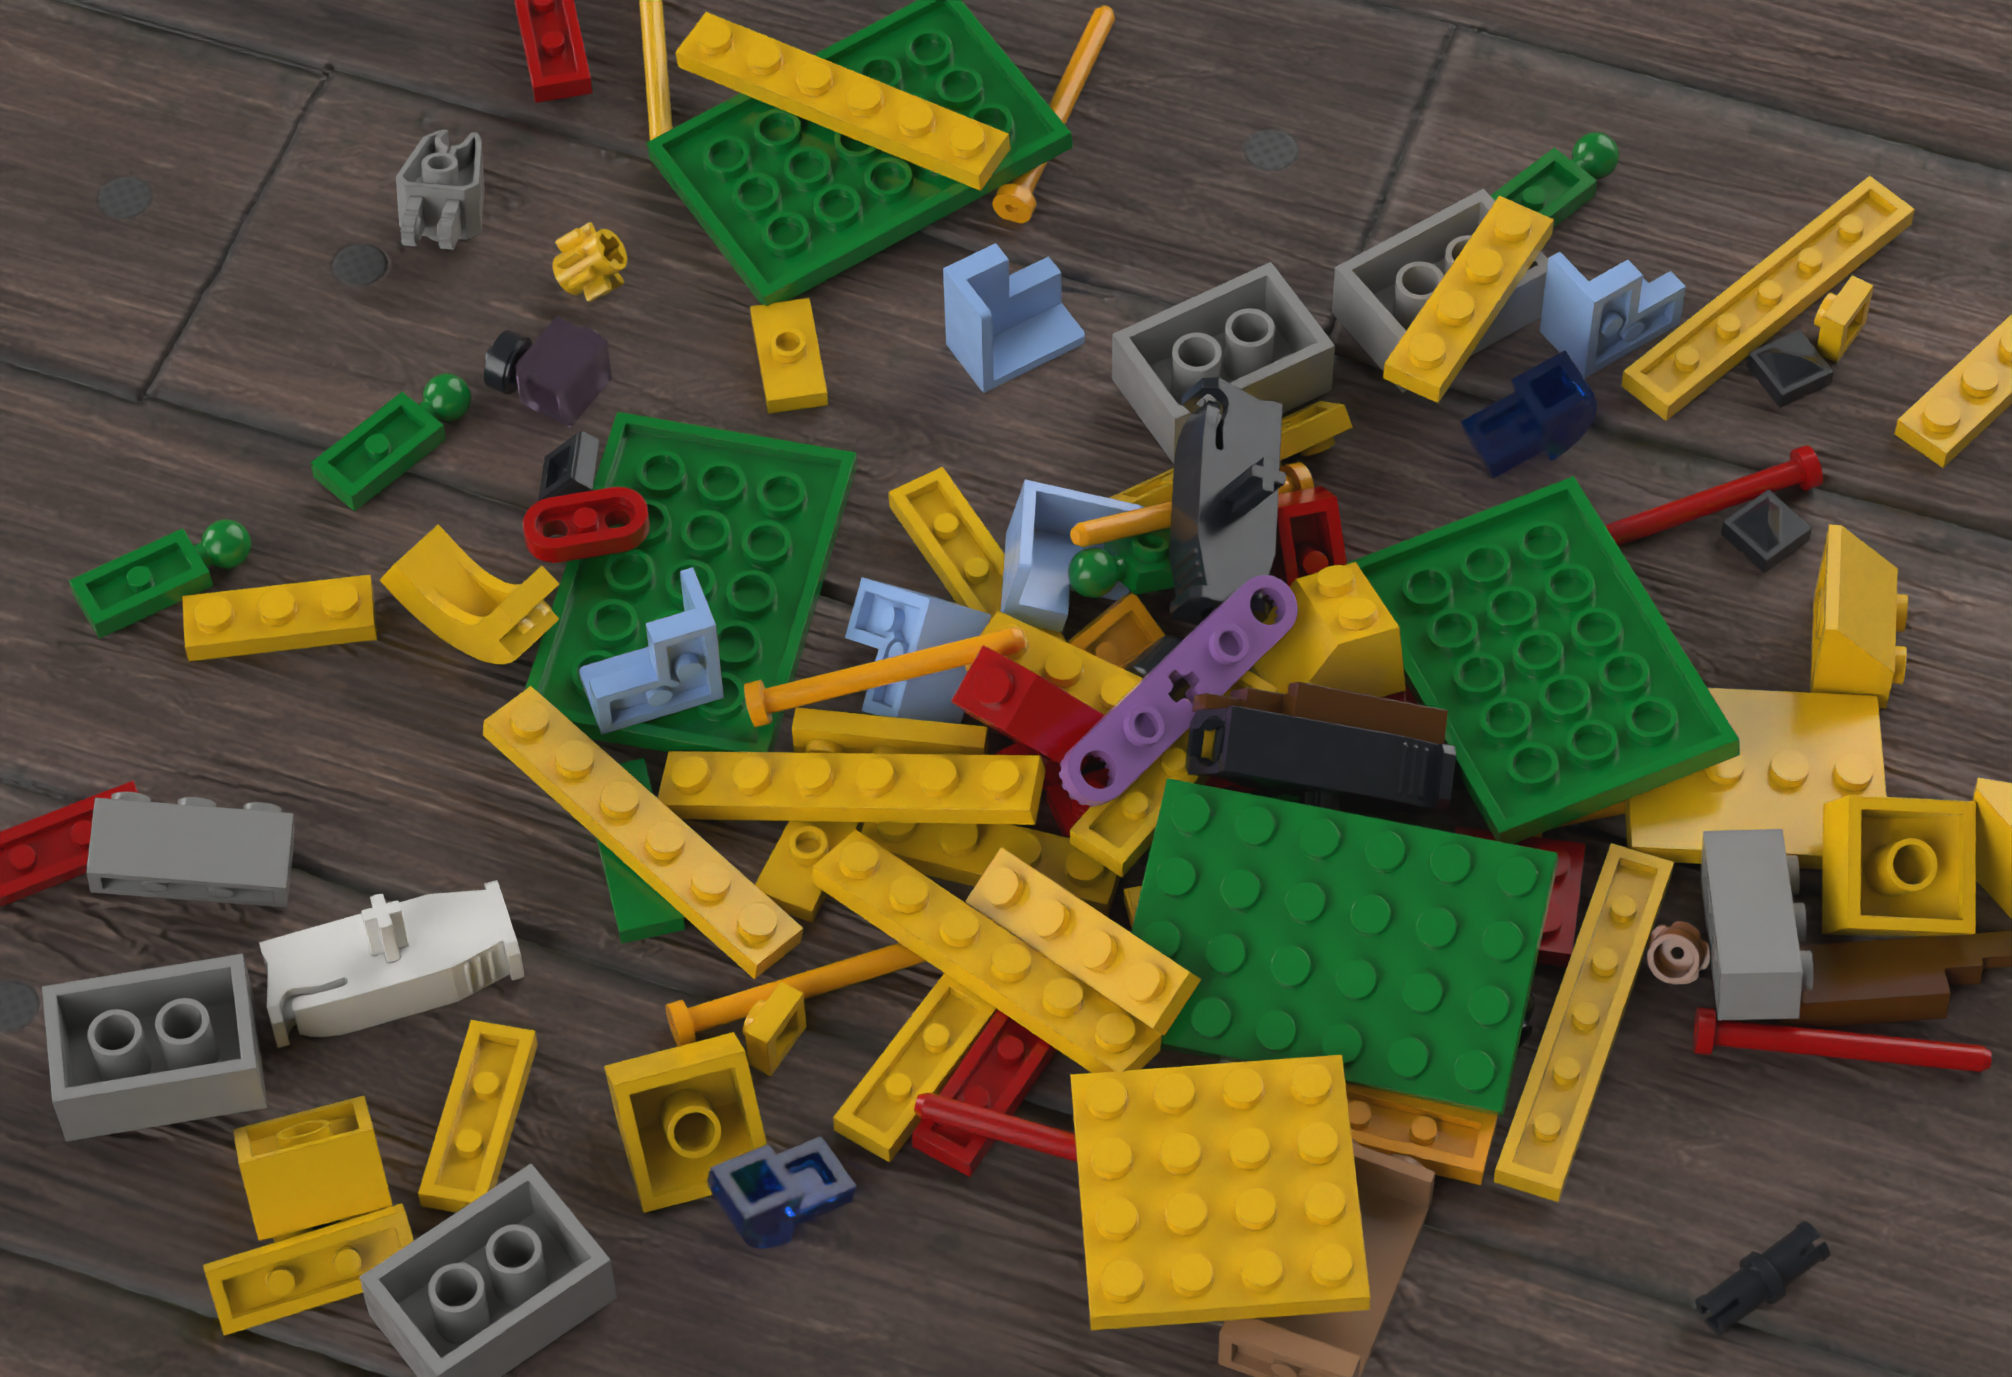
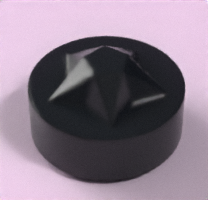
M506 330L498 336L494 344L485 353L484 383L487 387L507 395L521 387L530 371L534 356V347L529 337L511 330Z

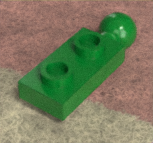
M1591 132L1585 134L1575 143L1571 160L1554 147L1490 196L1495 201L1499 196L1550 217L1554 219V228L1595 197L1597 180L1609 176L1618 165V146L1610 136L1604 133Z
M444 373L428 381L423 390L422 402L419 404L402 391L310 463L313 477L355 512L446 440L444 425L441 422H453L466 414L471 405L469 386L459 376Z
M222 519L210 524L204 531L201 542L195 545L192 544L182 528L69 580L74 598L100 639L182 601V596L195 595L212 587L213 584L207 566L214 565L222 569H231L241 565L250 554L251 538L247 529L242 524L231 519Z
M1170 529L1105 542L1103 549L1089 547L1079 551L1071 559L1068 567V578L1071 586L1080 595L1088 598H1098L1106 595L1114 588L1117 581H1120L1134 595L1174 588L1169 560Z

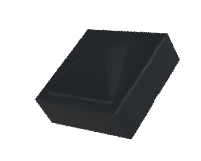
M1800 329L1749 352L1746 364L1747 368L1779 408L1831 385L1834 372Z
M581 431L545 456L538 501L550 497L591 491L593 489L599 439Z
M1768 489L1724 520L1721 535L1740 552L1742 551L1745 557L1765 573L1809 542L1812 528Z

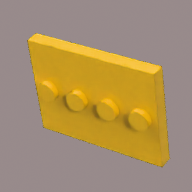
M1708 688L1739 738L1740 755L1627 799L1625 805L1627 848L1670 860L1674 863L1701 864L1703 831L1783 829L1786 856L1797 855L1799 868L1822 869L1823 803L1848 795L1887 797L1878 696Z

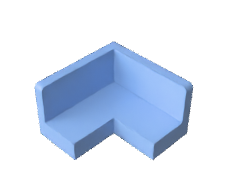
M995 243L943 268L946 345L983 393L1084 344L1085 332L1062 304L1061 271L1049 256L1009 275V259Z
M1558 252L1548 258L1540 333L1583 378H1586L1678 326L1681 320L1686 286L1671 271L1648 283L1643 278L1642 273L1629 260L1588 281L1561 252Z
M1024 480L1006 532L1001 612L1030 626L1062 632L1068 616L1069 590L1075 591L1068 578L1069 563L1076 553L1085 548L1098 547L1103 549L1104 543L1083 548L1073 544L1070 538L1071 529L1079 522L1144 507L1138 504ZM1117 581L1114 588L1102 597L1117 601L1123 595L1128 594L1129 590L1120 581Z
M693 567L680 571L685 612L646 623L649 647L580 668V679L601 735L724 698L716 624Z
M862 577L845 638L877 648L878 653L875 661L979 636L988 625L991 614L924 593ZM965 666L868 689L862 711L876 716L961 724L964 711L953 704L951 700L968 671H966Z

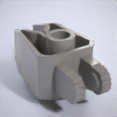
M442 129L424 136L397 174L398 216L402 245L417 246L421 236H427L431 240L439 242L438 246H440V249L454 250L458 239L468 240L481 234L484 206L482 141L477 132H471L463 143L451 146L450 151L448 130Z

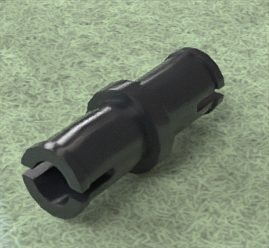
M1802 1221L1793 1231L1763 1253L1759 1254L1752 1251L1740 1260V1270L1707 1294H1702L1695 1300V1305L1700 1315L1708 1310L1712 1312V1315L1704 1320L1705 1323L1715 1333L1722 1336L1730 1330V1327L1764 1302L1773 1305L1786 1296V1286L1820 1261L1823 1262L1830 1257V1251L1826 1242H1821L1817 1246L1812 1243L1821 1237V1234L1810 1223Z

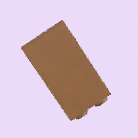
M1352 1138L1370 1289V1310L1224 1321L1219 1332L1218 1364L1253 1377H1362L1432 1205L1436 1172L1424 1168L1421 1163L1409 1156L1402 1154L1386 1155L1360 1146Z

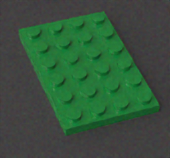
M917 0L814 55L1008 133L1011 149L981 191L742 93L646 142L651 161L761 305L764 304L765 306L776 302L789 301L1073 148L1071 131L962 0Z
M617 412L592 490L625 487L639 493L646 501L648 507L649 533L639 546L629 551L567 561L551 609L559 620L542 636L525 690L532 686L590 739L667 753L669 751L773 752L785 710L772 713L771 724L755 727L748 712L744 684L762 680L765 688L793 682L857 470L856 452ZM617 524V525H614V526H612V527H610V528H617V527H622V526H625V525H623V524ZM693 567L716 624L724 698L601 735L580 679V668L649 647L646 623L685 612L680 571Z
M1574 476L1347 563V565L1357 563L1400 627L1405 683L1417 704L1448 710L1444 744L1454 746L1456 752L1455 770L1498 842L1508 844L1520 842L1740 755V742L1737 734Z
M1167 778L1131 933L1200 978L1201 981L1165 1036L1162 1035L1161 1048L1233 1062L1342 1055L1345 1083L1503 1117L1558 865V854L1535 848Z

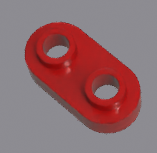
M610 487L546 498L533 504L523 518V532L527 549L537 559L549 563L566 562L629 551L639 546L646 539L650 529L646 501L639 493L625 487ZM617 524H623V525H625V526H622V527L610 528V527H612V526H614V525H617ZM552 535H564L563 537L549 538Z

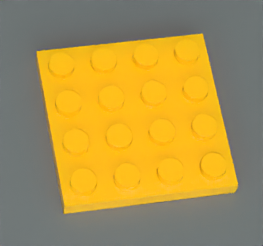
M1342 1055L1071 1075L1091 1331L1370 1310V1289Z

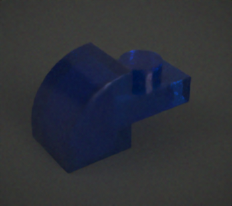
M1566 350L1511 379L1514 393L1460 421L1465 436L1492 478L1501 475L1543 451L1550 461L1556 459L1576 444L1591 426L1597 411L1596 397Z
M822 1136L779 1154H775L770 1145L766 1144L710 1167L707 1180L709 1190L745 1243L759 1249L772 1248L791 1242L796 1225L851 1203L857 1187Z

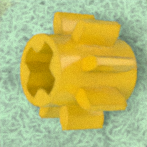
M589 222L579 229H573L555 241L562 253L553 259V272L560 286L569 294L580 295L584 292L587 301L592 302L625 283L618 272L627 265V253L621 240L612 231L600 229L596 232L593 224Z

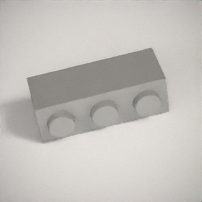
M117 792L112 794L111 799L95 798L86 872L90 892L287 908L295 836L294 814L283 813L282 808L263 802L247 803L243 805V809L217 807L215 802L199 797H184L179 799L177 804L151 802L148 796L135 792Z
M1783 829L1703 831L1700 879L1708 944L1711 950L1710 960L1718 1020L1799 1018L1801 991H1812L1813 960L1810 950L1800 951L1799 942L1806 941V911L1803 902L1793 903L1792 895L1799 894L1800 880L1797 855L1786 856Z

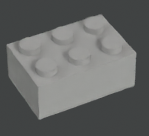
M1484 189L1335 267L1332 314L1383 371L1385 361L1495 203V200ZM1542 252L1539 253L1471 355L1541 318L1548 258ZM1396 385L1402 393L1408 390Z
M1269 262L1112 334V380L1174 464L1175 451L1181 430L1187 419L1192 415L1182 406L1183 394L1202 378L1219 377L1259 400L1283 404V414L1332 391L1335 345L1272 262ZM1206 394L1203 397L1205 398L1206 402L1209 400L1217 402L1220 405L1219 414L1222 415V404L1211 395Z
M243 954L42 986L52 1103L66 1141L267 1108L254 993Z
M532 1163L359 1277L369 1316L417 1377H501L617 1298L610 1258Z

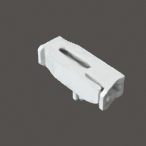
M498 881L485 883V890L427 894L403 902L396 900L386 903L383 894H376L370 897L372 908L361 910V914L259 942L268 975L267 1010L278 1048L290 1045L288 1039L289 1032L296 1024L299 1034L305 1036L330 1037L344 1035L459 1002L510 975L512 981L525 977L520 949Z

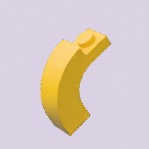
M439 524L401 557L379 580L412 615L433 633L456 649L487 663H512L559 620L551 610L552 608L543 600L559 583L543 566L538 568L522 584L504 582L476 564Z

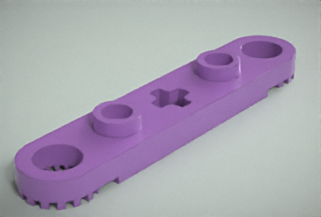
M1259 575L1253 577L1238 587L1218 608L1203 620L1103 716L1087 734L1067 751L1060 763L1061 772H1059V777L1063 781L1061 786L1064 791L1067 790L1070 794L1068 797L1072 800L1076 799L1080 805L1086 804L1090 805V807L1102 806L1118 797L1190 727L1191 720L1196 713L1192 712L1194 695L1204 693L1223 695L1292 628L1297 618L1298 607L1295 595L1290 587L1274 576ZM1261 592L1263 596L1268 595L1270 601L1274 600L1273 606H1277L1275 613L1278 614L1275 617V623L1266 625L1254 617L1250 608V600L1253 594ZM1184 678L1191 686L1185 693L1187 699L1183 698L1175 702L1168 694L1173 688L1171 680L1175 682ZM1085 755H1093L1094 758L1100 757L1099 761L1102 763L1105 761L1107 764L1105 768L1109 769L1107 775L1110 779L1107 780V786L1103 789L1094 788L1083 779L1080 765Z

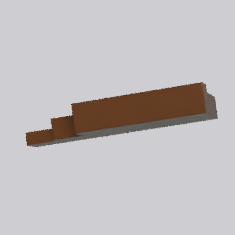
M1303 682L1290 683L1287 694L1248 687L1231 691L1230 697L1211 693L1194 695L1192 712H1196L1197 710L1220 709L1234 705L1391 733L1437 744H1444L1448 710Z
M2012 931L1799 946L1800 951L1810 950L1812 953L1813 989L1812 991H1801L1799 1018L1776 1019L1777 1025L1818 1028L1947 1018L1951 995L1949 986L1981 984L1983 969L2012 967Z

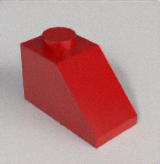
M1322 486L1278 494L1276 553L1272 565L1276 577L1285 582L1289 587L1297 578L1318 573L1329 566L1347 565L1337 496Z
M982 645L951 700L953 704L970 717L1059 766L1067 751L1105 716L1040 675L985 645ZM1091 755L1083 757L1080 765L1081 773Z

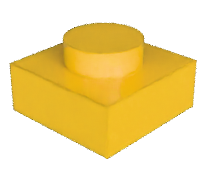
M1852 275L1838 295L1830 292L1825 297L1814 319V325L1820 328L1816 350L1822 357L1838 363L1867 321L1873 285Z
M780 982L767 1001L760 999L751 1008L742 1030L746 1040L748 1065L769 1076L777 1069L807 1027L804 994Z

